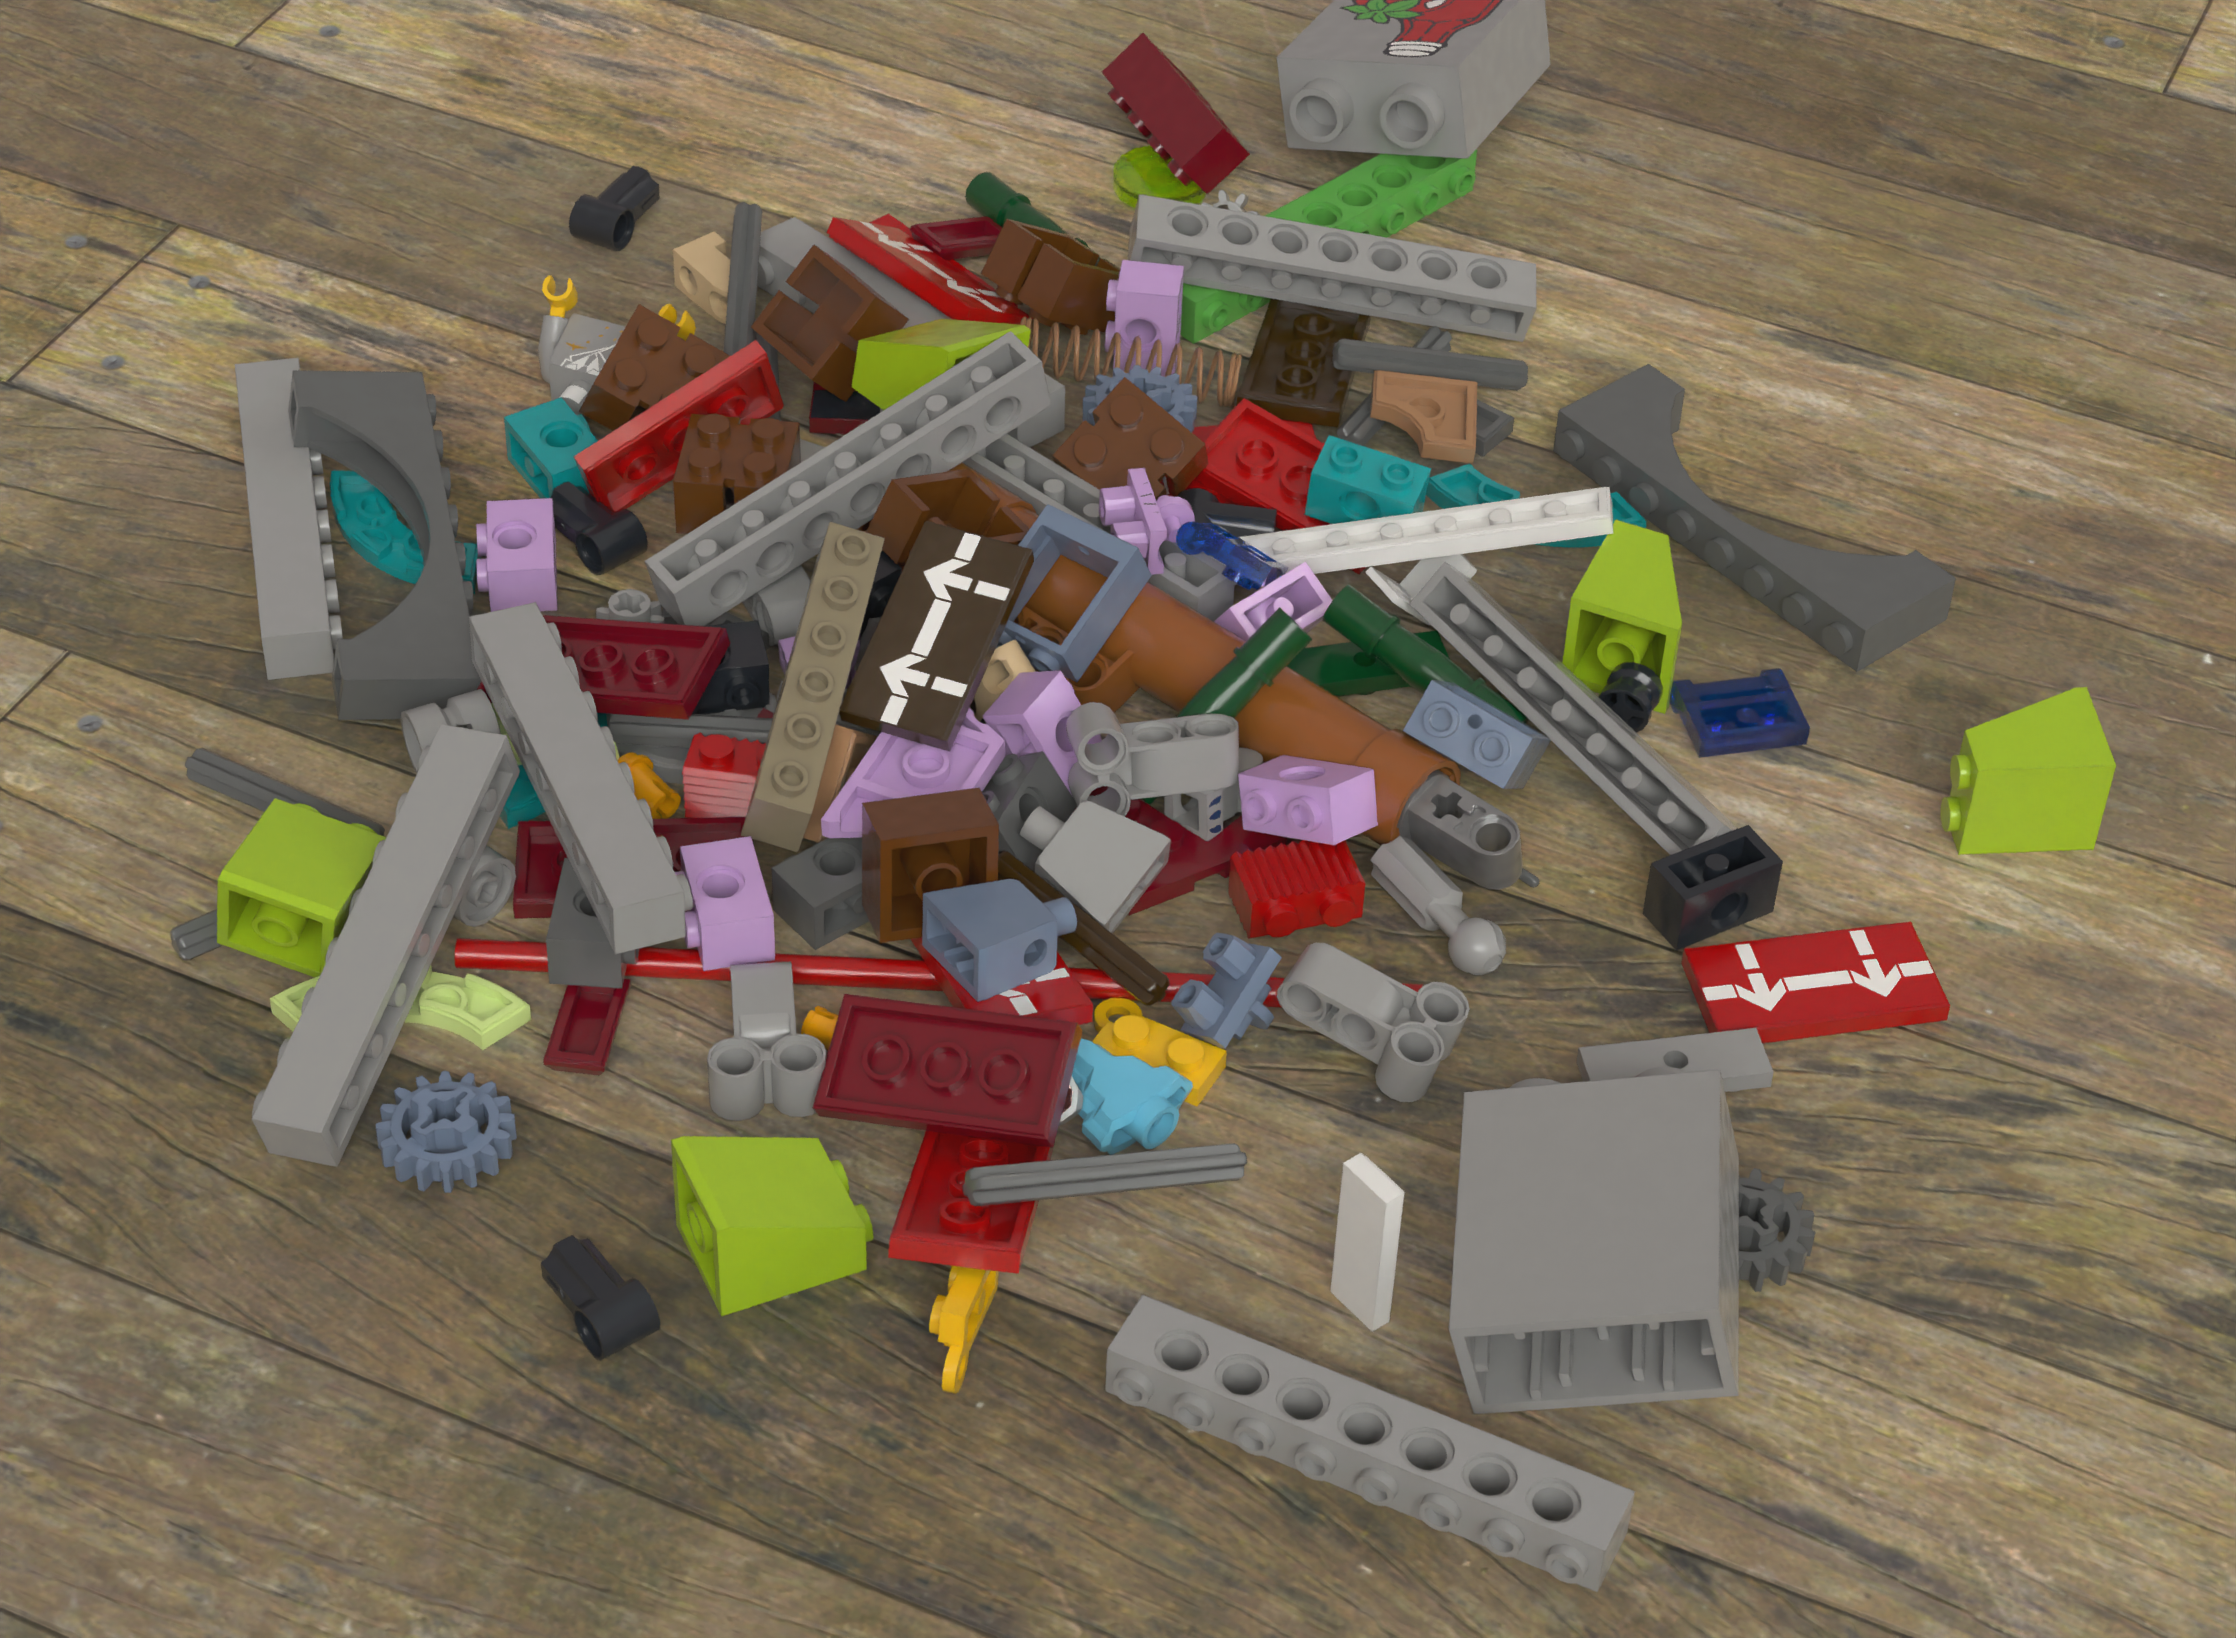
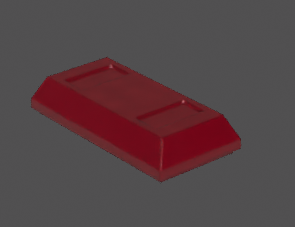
M988 216L911 225L910 228L912 236L916 241L945 260L990 255L1002 230V227Z
M624 979L622 988L567 985L543 1064L555 1071L600 1076L605 1071L631 986V979Z

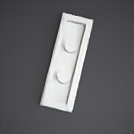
M1359 1153L1343 1163L1330 1292L1373 1332L1390 1321L1404 1191L1366 1155L1364 1156L1362 1153Z

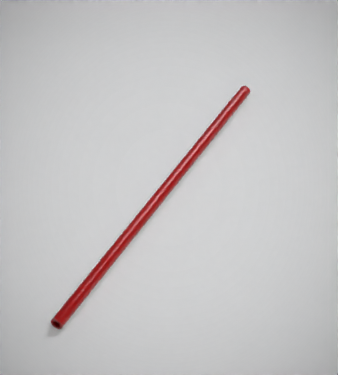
M457 938L454 955L456 968L548 973L546 942ZM643 947L639 949L637 964H627L625 976L731 981L730 967L703 971L697 949ZM775 953V960L759 962L791 961L793 984L943 992L924 960ZM1068 967L1089 999L1121 997L1131 1001H1139L1100 969ZM1162 972L1168 977L1170 984L1165 991L1166 996L1160 1002H1172L1180 987L1190 979L1201 981L1208 986L1215 974ZM1269 977L1266 984L1271 987V991L1263 1002L1265 1007L1282 1008L1277 998V990L1285 978ZM1402 983L1416 992L1423 987V984Z

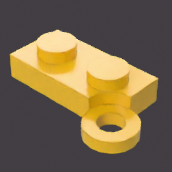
M1121 997L1109 998L1102 1001L1095 1009L1094 1027L1098 1034L1092 1042L1102 1046L1113 1056L1138 1057L1154 1068L1169 1066L1192 1081L1193 1088L1184 1102L1198 1107L1226 1068V1050L1143 1017L1140 1007L1130 999ZM1112 1015H1124L1118 1018L1115 1023L1108 1020Z
M951 1266L948 1279L947 1296L938 1294L934 1301L929 1322V1332L937 1334L938 1342L944 1343L946 1347H950L942 1376V1390L945 1392L957 1394L961 1388L967 1369L969 1351L998 1288L999 1271Z

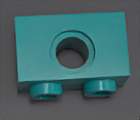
M560 397L504 417L507 458L540 499L550 498L553 489L567 481L576 487L581 486L589 492L574 456L598 440L591 433L583 415H576Z
M1329 435L1311 472L1305 515L1331 524L1423 512L1431 468Z

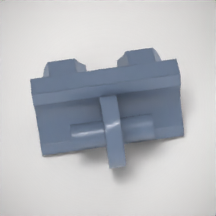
M1214 934L1203 951V960L1217 972L1208 986L1201 981L1190 979L1180 987L1171 1004L1185 1021L1180 1032L1212 1043L1220 1048H1226L1232 1037L1240 1040L1249 1025L1260 1029H1268L1273 1021L1274 1016L1272 1012L1263 1005V1002L1271 991V987L1266 982L1282 957L1271 947L1246 943L1234 935Z

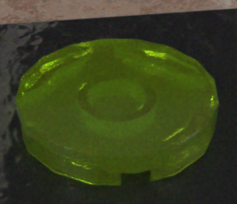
M1150 145L1134 148L1122 154L1114 164L1113 190L1121 201L1134 209L1136 208L1139 194L1193 204H1200L1206 197V193L1194 181L1186 187L1167 167V164L1173 160L1172 157L1165 162Z

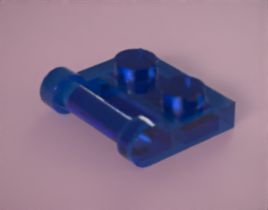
M1187 522L1178 529L1176 534V543L1184 553L1189 555L1205 553L1208 556H1212L1226 565L1222 571L1225 577L1247 590H1251V588L1259 590L1260 587H1265L1283 576L1288 570L1287 566L1214 523Z
M1780 668L1762 670L1760 676L1696 684H1693L1690 679L1675 680L1672 683L1670 695L1671 708L1675 714L1680 715L1699 758L1807 744L1810 726Z

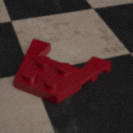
M1109 786L1098 787L1089 796L1100 795ZM1131 800L1129 811L1125 817L1171 839L1167 864L1127 915L1130 916L1194 891L1196 881L1214 874L1228 878L1230 857L1236 851L1243 854L1247 849L1254 852L1258 847L1265 850L1270 845L1275 848L1281 843L1287 845V837L1243 830L1241 815L1209 841H1205L1142 800Z

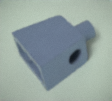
M1005 879L923 894L922 946L977 1002L989 999L1052 972L1057 961V937L1072 933L1077 927L1074 907L1067 898L1062 897L1042 903L1019 880Z

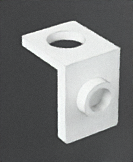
M1463 554L1421 559L1400 584L1372 566L1369 567L1366 574L1394 604L1429 626L1430 624L1409 603L1444 562L1470 579L1477 572V569Z

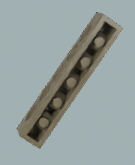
M829 522L815 563L741 836H751L754 840L795 852L799 850L814 808L885 538Z

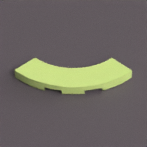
M430 966L405 1022L430 1025L448 1030L462 1036L484 1050L531 1021L529 1004L496 983L469 973L466 974L465 978L454 975L432 972V966ZM320 976L292 986L269 998L272 1014L292 1032L302 1015L304 997L311 987L316 986Z

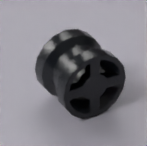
M1625 662L1614 668L1608 677L1607 686L1603 688L1598 697L1637 733L1648 724L1652 710L1662 698L1663 686L1656 673L1645 665Z

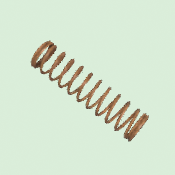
M1024 316L1020 325H1025L1031 329L1028 348L1033 337V353L1038 357L1039 321L1037 318L1032 320L1031 317L1027 319ZM1054 322L1041 360L1043 368L1054 338L1053 372L1056 379H1059L1064 373L1074 343V378L1076 382H1080L1087 370L1095 344L1094 379L1096 383V376L1099 375L1100 331L1098 329L1093 331L1079 374L1080 328L1078 325L1074 326L1058 372L1059 324ZM1116 332L1112 338L1101 375L1106 376L1114 348L1115 368H1120L1121 336L1119 332ZM1136 336L1133 340L1124 368L1125 373L1129 372L1135 350L1136 365L1141 367V338L1139 336ZM1159 339L1154 342L1146 366L1148 373L1151 371L1156 351V367L1161 368L1162 343ZM1178 342L1173 349L1165 377L1171 375L1177 356V374L1180 375L1179 384H1181L1182 345ZM1198 346L1193 353L1184 384L1190 383L1198 357L1197 400L1199 403L1204 402L1218 362V405L1220 407L1224 405V407L1229 406L1232 408L1242 355L1240 353L1237 355L1234 352L1231 356L1227 384L1222 396L1223 352L1220 349L1216 351L1202 392L1203 350Z

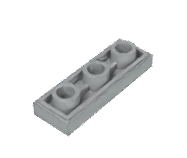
M1756 1028L1579 1047L1576 1061L1583 1082L1635 1077L1645 1070L1656 1067H1674L1687 1072L1720 1069L1725 1092L1771 1087L1774 1073Z

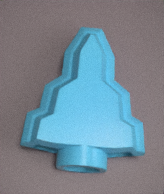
M1082 1038L1080 1040L1072 1077L1083 1094L1082 1110L1079 1113L1084 1119L1082 1133L1101 1152H1107L1109 1155L1126 1149L1136 1141L1146 1149H1153L1161 1145L1172 1134L1178 1123L1179 1108L1193 1088L1192 1081L1169 1066L1154 1068L1138 1057L1113 1056L1102 1046Z

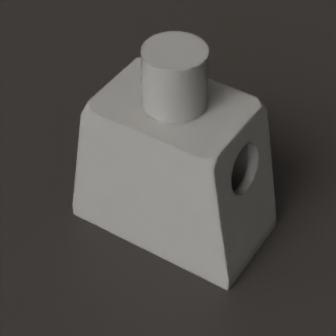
M1085 800L1079 804L1065 823L1041 806H1038L1027 818L1020 831L1021 837L1043 851L1035 863V873L1111 933H1114L1167 864L1171 839L1092 801Z

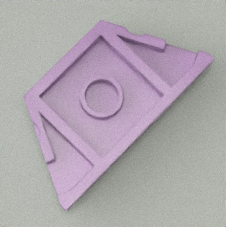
M970 708L950 752L881 732L821 818L822 836L828 838H862V803L971 788H980L982 792L1005 758V740L988 724L979 722L974 716V711Z

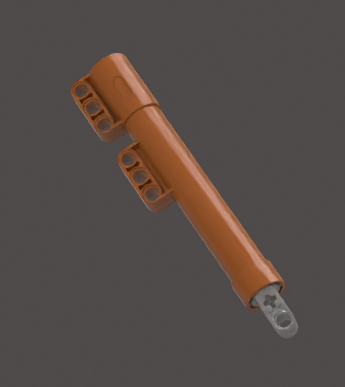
M963 462L949 470L970 469L1000 499L982 536H986L1000 507H1008L1029 529L1039 517L1032 504ZM872 520L856 530L866 532ZM1060 555L1018 614L1014 623L1061 646L1108 577ZM1147 581L1079 681L1075 682L1067 677L1065 678L1072 685L1081 705L1090 702L1102 703L1110 707L1115 713L1138 689H1142L1179 712L1205 683L1236 656L1233 650L1236 647L1240 648L1246 641ZM1288 666L1276 676L1271 687L1265 684L1235 718L1239 726V748L1257 751L1262 755L1263 763L1282 755L1374 769L1378 825L1361 834L1380 846L1395 840L1399 835L1409 838L1423 851L1487 889L1500 890L1509 887L1522 874L1521 840L1517 823L1507 814L1460 786L1461 772L1455 761L1403 730L1397 728L1389 729Z

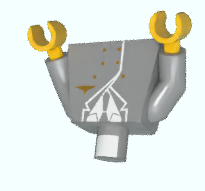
M549 275L542 284V291L550 305V313L543 316L538 345L541 375L543 380L550 384L551 400L562 397L576 415H583L579 410L624 331L625 326L573 313L570 319H566L565 312L571 310L576 305L578 293L571 278H568L566 292L560 296H554L555 281L552 275ZM672 304L663 306L659 311L658 315L672 323L676 322L677 311ZM685 310L681 320L676 324L681 327L676 336L686 341L690 333L695 334L696 326L691 315Z

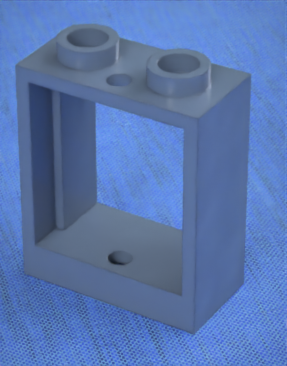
M1047 504L1018 545L1033 550L1034 563L996 648L1012 640H1017L1032 666L1039 672L1061 670L1065 677L1078 682L1152 575L1138 547ZM1063 555L1108 577V579L1060 646L1014 623V620L1059 556Z
M1431 680L1403 729L1407 734L1502 789H1523L1551 741L1544 734L1457 684Z

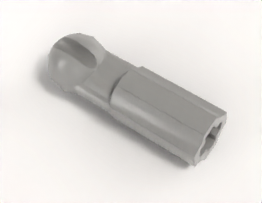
M1399 835L1395 840L1380 846L1371 859L1373 863L1371 875L1421 928L1433 932L1441 929L1449 937L1448 955L1455 967L1473 975H1484L1493 972L1502 963L1506 954V937L1501 928L1489 920L1477 917L1469 918L1461 910L1463 907V892L1411 839Z

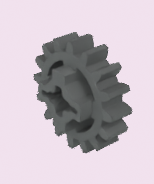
M1756 1168L1751 1171L1749 1178L1739 1176V1280H1748L1753 1290L1758 1292L1762 1291L1764 1278L1769 1277L1781 1287L1786 1284L1788 1271L1798 1274L1803 1271L1806 1256L1811 1255L1815 1231L1812 1230L1814 1221L1813 1211L1801 1210L1804 1195L1801 1192L1788 1195L1783 1193L1785 1179L1781 1177L1774 1179L1770 1184L1761 1181V1170ZM1783 1231L1785 1239L1780 1243L1777 1240V1235Z

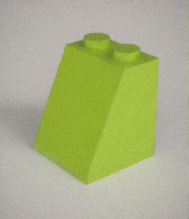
M938 319L861 339L858 342L852 388L884 411L1010 331L1028 347L1031 329L1025 325Z
M1615 520L1613 523V534H1607L1571 597L1562 663L1592 692L1598 694L1607 686L1608 677L1616 666L1625 662L1645 665L1656 673L1663 686L1662 698L1653 711L1665 714L1669 707L1682 627L1669 537L1663 533Z
M2075 687L1964 731L1960 753L1953 755L1951 758L1950 777L1952 788L1950 797L1942 799L1940 810L1942 827L1945 832L1951 831L1958 855L2094 850L2116 763L2087 687Z
M274 798L217 879V943L312 977L320 976L326 965L328 947L334 938L339 937L349 917L351 899L356 890L363 887L373 867L375 849L380 841L386 840V837L377 834L373 829L363 824H348L322 815L309 805L301 803L291 804Z
M681 1136L671 1139L676 1226L721 1317L867 1270L866 1242L872 1241L874 1237L870 1217L863 1204L854 1206L849 1197V1183L841 1162L838 1159L830 1161L818 1138Z

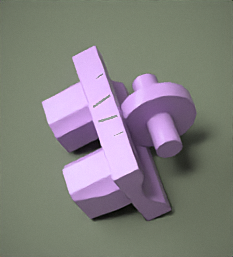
M1145 468L1128 469L1127 486L1100 489L1099 516L1102 525L1111 526V535L1139 548L1151 575L1163 574L1164 564L1159 553V547L1163 541L1175 543L1181 541L1184 535L1190 531L1195 521L1191 505L1183 498L1168 495L1160 496L1156 500Z

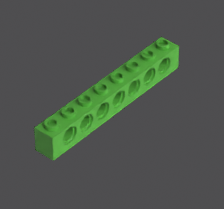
M1477 149L1468 159L1381 153L1265 216L1387 238L1471 192L1476 178ZM1183 283L1181 336L1195 344L1270 302L1271 298Z

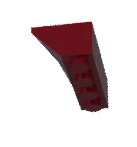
M1143 32L1102 71V74L1113 86L1108 95L1126 114L1133 110L1127 118L1146 138L1151 133L1153 134L1147 140L1148 144L1165 162L1172 157L1173 160L1167 164V167L1186 187L1194 181L1208 195L1250 155L1234 133L1224 124L1225 122L1211 108L1209 102L1199 93L1197 87Z

